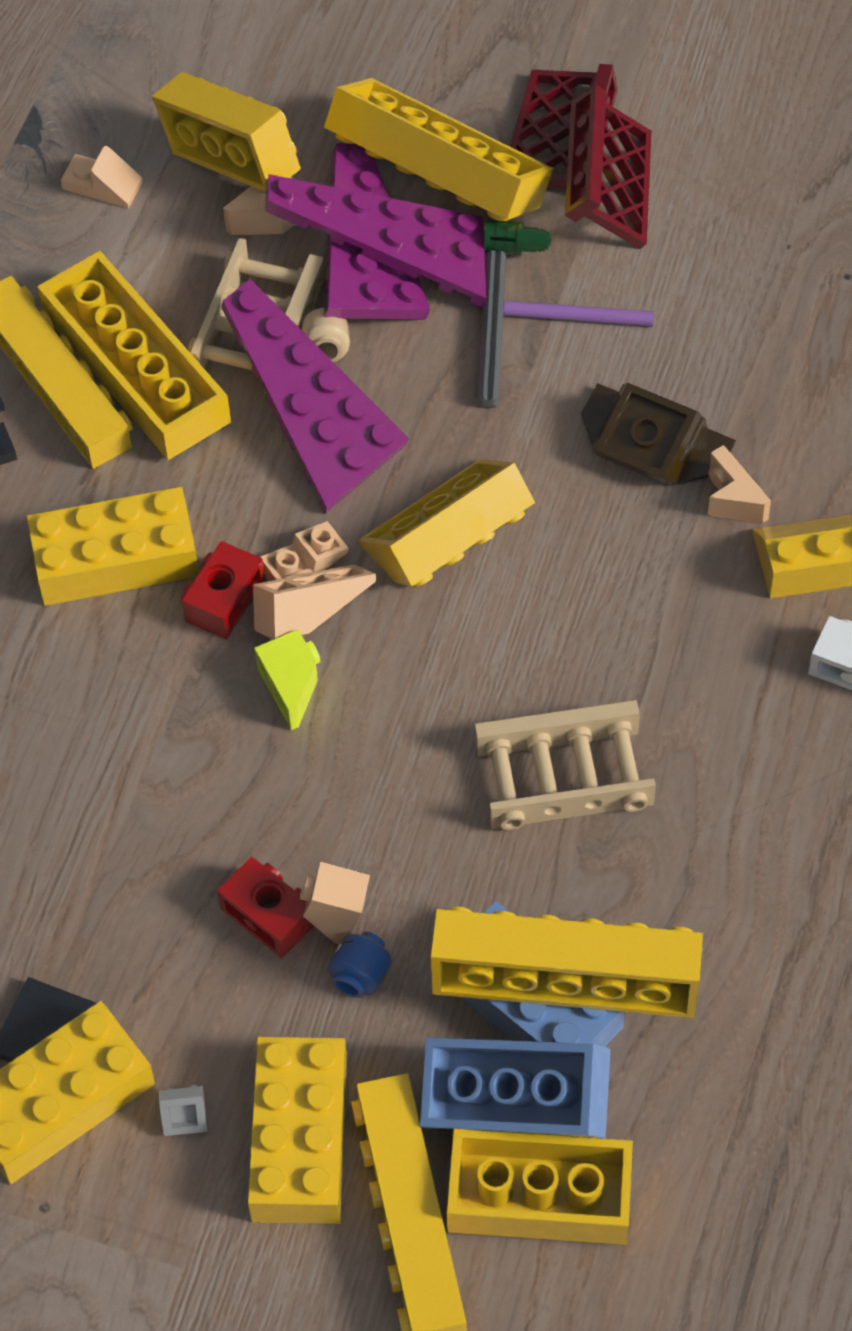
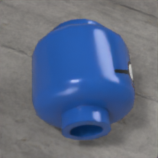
M364 931L362 935L350 934L344 936L328 966L329 972L333 977V985L346 995L356 998L362 997L363 994L375 993L392 962L389 952L384 948V940L376 934Z

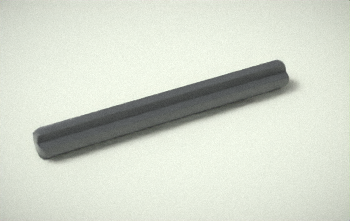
M490 250L486 254V300L483 304L478 404L483 408H494L499 402L506 254L502 250L497 252Z

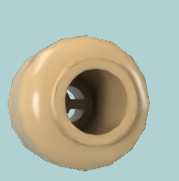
M324 308L312 310L305 315L300 329L333 362L343 358L348 352L350 345L349 326L346 318L324 317Z

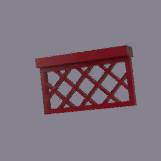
M599 64L597 72L532 70L509 147L532 158L546 148H549L555 155L542 163L553 168L562 162L567 167L569 146L560 150L555 143L567 137L570 133V123L563 116L571 112V102L580 96H576L571 89L579 84L590 85V88L596 84L607 91L606 103L614 106L618 87L613 65ZM539 83H554L556 87L544 94L537 90ZM564 94L570 101L555 109L549 102ZM543 106L548 114L533 121L529 117L530 113ZM605 118V123L608 127L609 121ZM557 121L562 128L547 136L542 131V128ZM535 133L541 140L526 149L521 144L522 140ZM567 170L565 175L551 174L547 187L566 188Z
M595 84L571 102L565 216L574 222L585 216L640 249L647 244L652 131L606 103L607 91ZM605 118H607L610 122L612 128L614 129L613 131H610L605 123ZM629 133L639 138L638 148ZM614 136H618L627 153H622ZM604 144L608 149L610 155L612 156V159H608L605 152L603 151ZM626 159H631L637 170V176H635ZM616 163L618 169L620 170L622 176L625 179L624 182H621L620 178L618 177L616 171L612 166L613 164ZM602 172L604 173L611 187H606L605 183L602 180ZM629 186L636 198V205H634L625 187ZM614 192L624 210H619L610 193ZM601 201L609 215L598 209V207L601 205ZM624 215H628L630 221L632 222L635 228V231L629 227L625 218L623 217Z

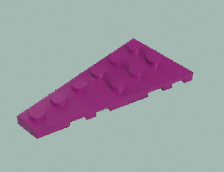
M336 143L331 160L330 184H332V187L389 198L375 158L366 154L365 148L357 144ZM328 234L326 258L328 279L325 283L327 302L324 307V317L426 319L430 312V307L419 277L413 278L362 255V248L346 241L343 246L330 241L331 235Z
M269 174L265 184V212L306 230L315 227L330 234V241L342 246L345 241L362 248V255L413 278L421 275L440 283L438 289L449 294L452 293V290H456L471 297L470 303L482 308L486 300L484 226L482 216Z
M249 279L222 301L221 308L240 346L244 347L252 363V370L257 380L261 381L267 393V400L292 450L296 451L304 467V474L309 484H313L320 498L319 503L326 514L406 446L409 438Z

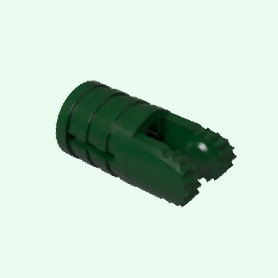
M486 220L484 252L487 254L490 250L496 252L502 250L506 255L516 254L518 256H522V251L544 252V250H548L551 246L552 235H550V231L548 232L543 228L524 227V222L513 223L512 221Z

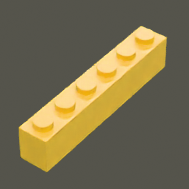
M11 275L0 281V348L91 468L95 469L132 448L129 433L133 430L132 424L123 410L117 412L113 407V401L107 389L102 384L100 386L95 384L87 363L83 359L78 361L75 358L73 348L66 336L63 334L57 335L48 313L45 310L39 311L36 308V303L30 290L25 285L20 287Z
M405 1073L358 1083V1100L351 1101V1108L355 1126H364L367 1140L360 1141V1148L365 1168L373 1166L376 1181L369 1182L374 1209L382 1207L385 1222L378 1224L383 1251L392 1249L395 1264L387 1266L391 1289L393 1293L401 1291L404 1307L397 1309L401 1331H467V1322L409 1074Z

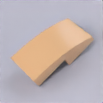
M326 521L296 533L293 544L261 556L263 558L265 578L268 581L323 571L346 555L349 548L329 522Z

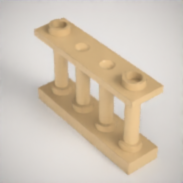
M239 238L234 251H229L226 255L223 277L197 338L192 337L189 342L188 351L203 368H205L207 361L210 360L252 370V363L246 353L214 346L220 331L234 334L221 308L222 301L238 289L244 274L292 284L295 288L293 296H287L286 299L271 295L267 296L300 328L305 315L314 310L326 281L324 257L309 254L304 268L299 267L298 270H293L248 259L246 239Z
M637 700L476 723L475 746L477 757L489 756L492 758L500 801L490 803L491 829L515 830L525 824L618 810L636 812L643 810L647 806L654 805L655 779L639 780L630 741L631 735L639 733L640 712ZM610 738L614 740L623 783L598 787L589 742ZM573 746L582 789L557 792L549 753L550 747ZM529 750L533 752L541 795L517 799L508 755Z

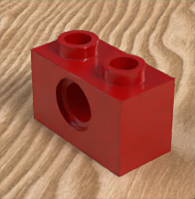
M220 541L214 552H209L204 557L200 573L193 583L189 582L182 592L180 602L183 605L185 622L227 640L253 600V584L265 581L263 558ZM218 587H226L223 590H214Z
M252 856L217 890L220 909L281 959L314 927L313 924L303 917L307 901L300 899L302 889L297 887L294 890L283 881L282 875L275 867L269 863L262 865ZM266 901H276L279 903L273 908L261 907Z

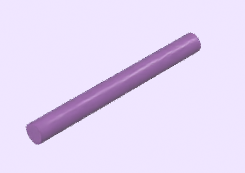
M504 301L503 316L653 326L654 311Z

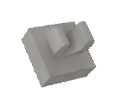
M195 1084L187 1088L174 1089L173 1087H168L166 1090H159V1106L164 1136L208 1132L203 1086Z

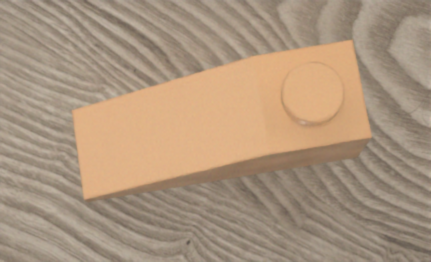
M353 564L253 584L254 631L269 637L270 641L299 629L301 635L309 634L376 582V574Z

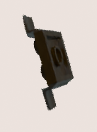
M597 383L581 412L586 431L597 456L664 484L671 482L672 486L708 477L711 452L722 445L731 452L736 442L735 439L708 429L706 419L698 411L630 383L623 384L619 392Z

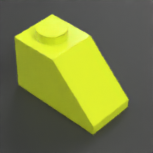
M299 629L254 648L257 669L291 731L298 728L318 681L316 664L321 662L314 643L311 640L305 642Z

